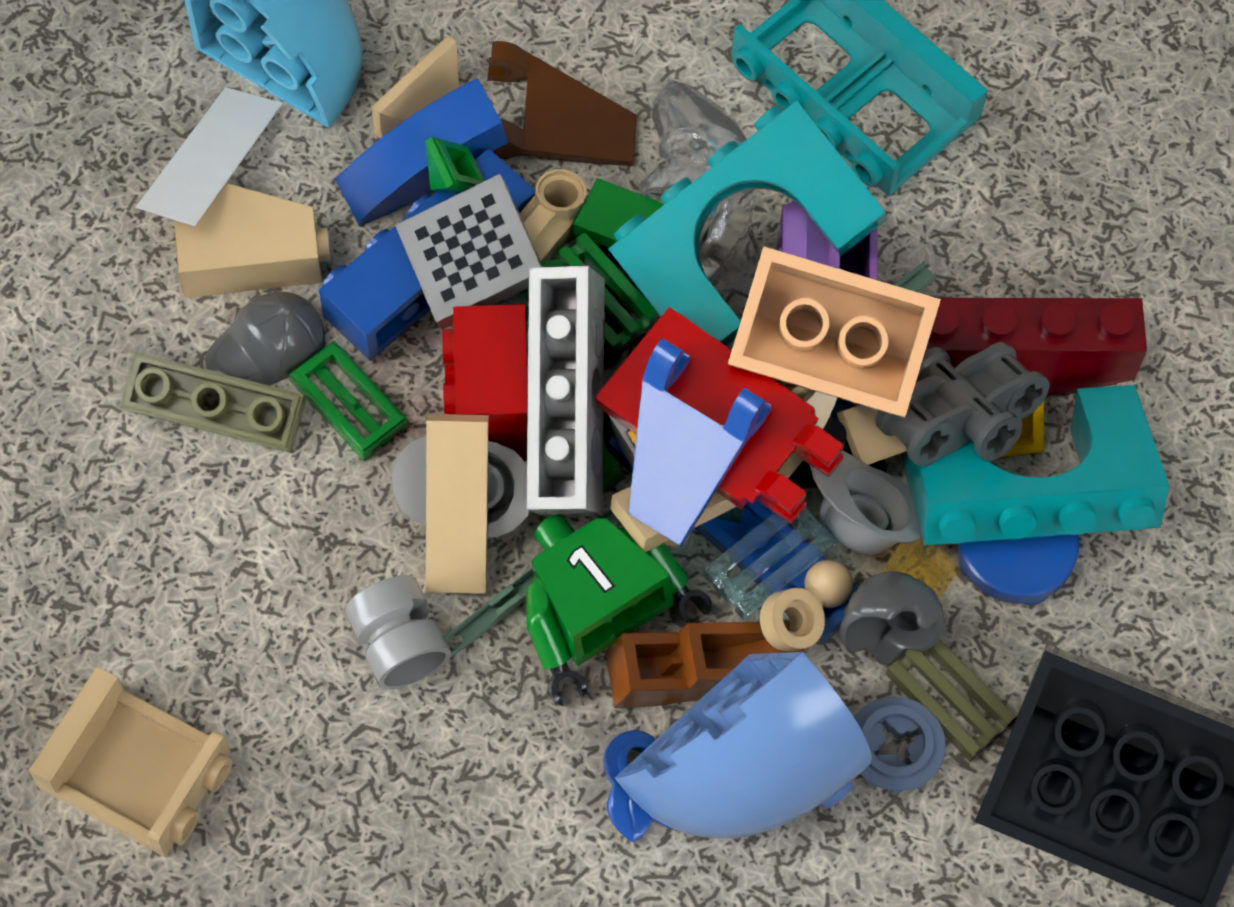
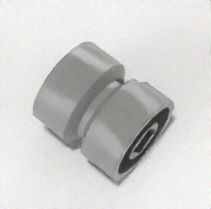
M410 575L387 578L367 587L355 595L344 609L358 643L370 644L365 652L366 660L379 687L382 689H398L437 672L451 657V650L438 623L431 619H426L430 613V607L416 578Z

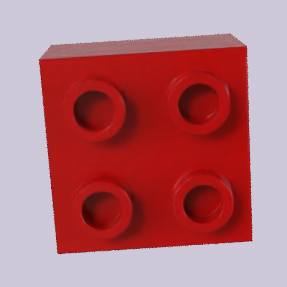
M525 304L453 307L454 329H442V352L445 370V383H443L444 414L489 415L488 441L496 442L515 450L524 461H527L528 374Z

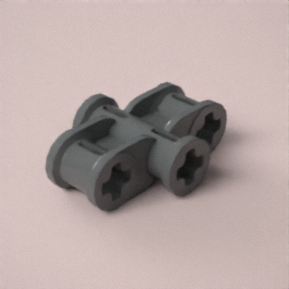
M1005 342L993 344L987 349L968 357L956 368L952 366L951 356L944 349L934 347L926 350L909 403L910 407H908L905 418L878 410L875 419L876 426L885 435L898 438L908 448V457L917 466L924 467L933 464L940 458L960 449L970 440L974 442L975 452L983 460L992 461L1006 454L1015 445L1022 431V421L1020 419L1032 414L1042 404L1049 390V381L1040 372H1030L1017 360L1016 351Z

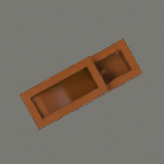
M784 621L787 630H789L790 621ZM760 622L686 623L679 632L621 633L615 643L605 651L614 708L650 707L697 701L749 654L786 653V651L776 649L766 640L762 633ZM804 649L795 650V651H790V652H804V654H805Z

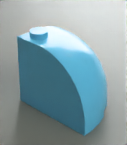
M185 0L193 42L197 50L328 128L350 102L360 79L363 52L357 22L347 0Z

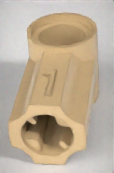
M555 169L543 174L536 183L535 196L520 213L541 263L548 258L551 260L562 245L571 243L579 237L573 234V224L587 198V186L579 175L569 170Z

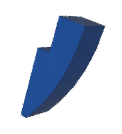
M478 78L453 90L413 114L381 137L335 178L359 226L386 216L418 200L423 195L434 192L430 190L425 141L431 136L468 146L474 159L479 157L488 148L494 151L508 144L502 121Z

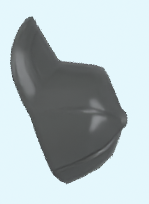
M276 291V293L258 296L240 309L231 326L211 345L205 358L207 369L268 386L289 378L290 373L322 350L325 339L324 325L313 305L298 294Z

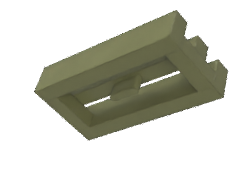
M941 639L934 647L927 650L914 651L908 649L903 658L899 661H894L887 667L886 675L909 699L921 703L934 715L942 726L944 736L969 762L1006 731L1016 719V716ZM928 653L995 721L993 724L925 657ZM914 667L979 733L975 740L908 672L909 669Z

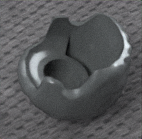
M888 571L873 575L859 585L857 591L850 597L849 603L844 610L839 630L841 642L848 652L855 653L867 650L875 655L878 663L889 666L899 653L904 650L922 651L930 649L937 644L944 632L946 623L943 615V606L931 587L910 574Z

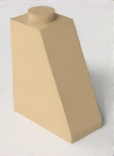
M226 183L195 226L174 220L178 273L185 298L322 283L320 263L331 262L328 228L316 229L312 206Z

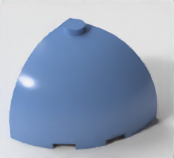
M804 652L749 654L614 779L645 812L668 827L698 837L740 838L778 828L808 813L820 804L825 809L834 806L853 788L851 781L871 764L872 755L868 742L857 721L840 696Z

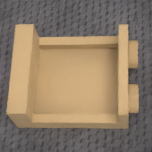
M97 666L34 761L29 772L39 789L166 857L174 843L182 846L189 839L199 820V812L195 811L196 807L207 790L215 793L222 786L230 772L232 759L228 758L231 751L226 736L215 730L209 736L123 690L117 676Z

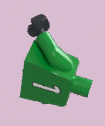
M557 514L544 520L535 531L534 537L545 551L535 556L531 562L535 580L526 589L527 630L543 669H550L552 677L548 682L547 692L550 699L559 706L564 705L562 698L558 694L557 686L564 677H570L575 681L581 698H584L587 692V684L583 676L569 669L567 662L571 657L579 666L614 644L621 633L633 632L667 609H669L670 618L677 626L683 628L686 623H694L685 611L687 600L692 601L704 615L711 612L712 601L709 595L700 590H689L686 585L689 581L688 576L665 543L645 552L635 543L625 528L618 529L605 518H596L575 531L563 515Z

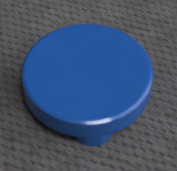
M1079 535L957 544L959 567L964 576L993 598L1010 603L1037 605L1057 592L1070 577L1078 559Z

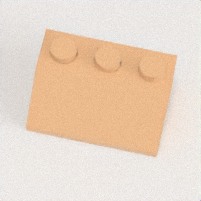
M763 246L728 365L905 418L941 299Z

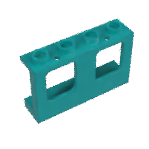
M790 0L751 33L741 24L736 26L733 32L731 57L738 72L747 80L754 81L757 79L771 91L776 105L782 103L787 108L797 100L835 149L851 163L854 173L862 183L869 187L876 185L888 196L901 187L982 115L988 90L884 0ZM804 23H811L817 26L850 56V62L817 90H814L770 51ZM886 91L895 94L927 122L930 131L896 161L849 120L878 94Z

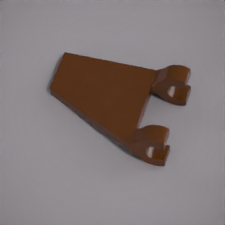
M493 41L487 81L516 82L523 79L527 80L523 129L507 120L501 119L508 144L493 151L500 159L524 155L592 164L633 166L636 131L635 113L533 56L519 46L505 41Z

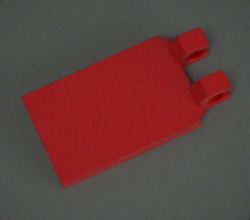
M669 307L596 395L597 407L637 435L643 375L656 345L662 338L692 357L683 374L668 389L669 394L720 425H725L729 412L743 388L773 406L765 422L743 447L716 492L740 509L747 502L752 504L757 499L765 507L790 524H793L807 506L804 500L806 492L783 474L777 472L791 454L795 453L800 459L827 477H830L843 460L841 451L844 449V445L819 426H815L819 418L815 416V408L770 377L728 365L732 352L730 348Z

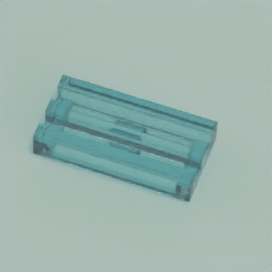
M806 507L797 517L801 522L800 526L732 580H730L726 573L789 522L773 513L704 568L703 576L711 585L714 583L720 589L719 594L726 602L730 601L735 606V612L743 620L760 607L770 595L780 591L834 547L835 538ZM809 536H814V541L748 594L744 595L741 592Z

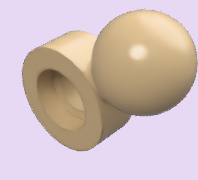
M834 560L817 562L808 570L805 576V589L791 588L773 593L765 600L760 612V626L764 637L773 647L781 651L790 652L811 647L820 639L825 626L823 608H835L847 601L852 592V576L843 564ZM783 612L789 617V630L784 625Z

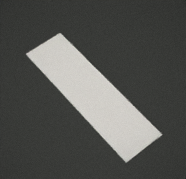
M225 87L135 208L195 226L283 103Z

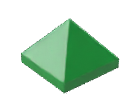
M432 136L425 141L430 190L460 194L485 181L468 146Z

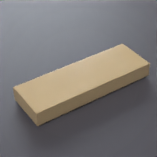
M427 415L425 592L486 594L489 415Z

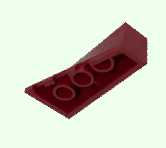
M938 298L941 300L926 350L934 347L944 349L951 356L952 366L956 368L968 357L987 349L993 344L999 342L1008 343L1016 351L1017 360L1030 372H1040L1047 378L1049 390L1046 397L1060 393L1065 396L1076 393L1077 389L1104 387L1135 380L1147 352L1142 298Z

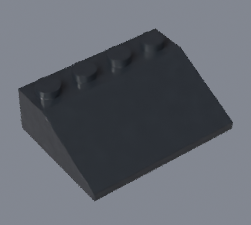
M1046 643L975 822L1173 906L1216 907L1234 864V719Z

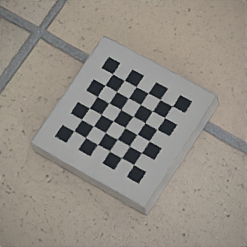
M501 174L395 225L433 317L441 329L453 325V307L494 305L529 288V268L543 267Z

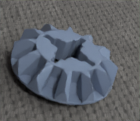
M884 697L870 702L856 714L854 718L868 742L872 755L871 764L860 773L867 780L870 788L880 787L891 790L897 795L905 790L921 789L938 773L945 756V736L939 721L924 705L905 697ZM885 729L888 733L891 732L896 739L910 738L917 735L905 750L906 764L903 760H899L898 756L894 753L886 756L881 754L876 757L886 741Z

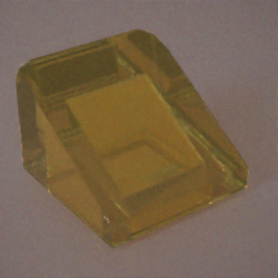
M921 537L916 542L900 543L881 573L897 571L910 574L931 587L940 600L959 568L935 545H924Z

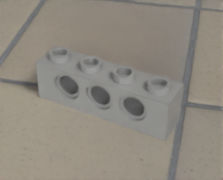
M589 266L529 268L527 510L544 517L557 514L563 516H603L604 411L597 407L595 397L604 387L605 278Z

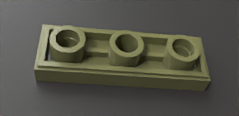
M135 351L120 408L291 453L307 396ZM218 392L220 396L218 407L212 411H206L204 406L206 397L210 393Z

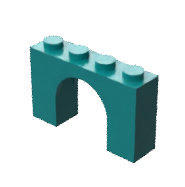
M797 100L787 108L782 103H779L765 112L754 123V127L757 129L755 134L741 145H738L733 140L722 146L708 159L707 163L711 167L694 182H691L686 177L670 187L660 198L664 205L647 219L642 214H639L627 221L614 234L618 242L608 249L660 316L671 307L725 346L735 340L741 321L706 277L699 255V241L703 226L710 213L723 200L741 191L751 189H766L781 193L795 201L805 211L840 257L887 221L885 210Z
M1135 385L1077 389L1070 431L1080 464L1060 475L1026 477L1012 474L998 468L989 461L983 460L975 452L972 440L960 449L924 467L917 466L908 457L907 451L902 452L901 457L923 544H960L964 542L1161 528L1170 486Z

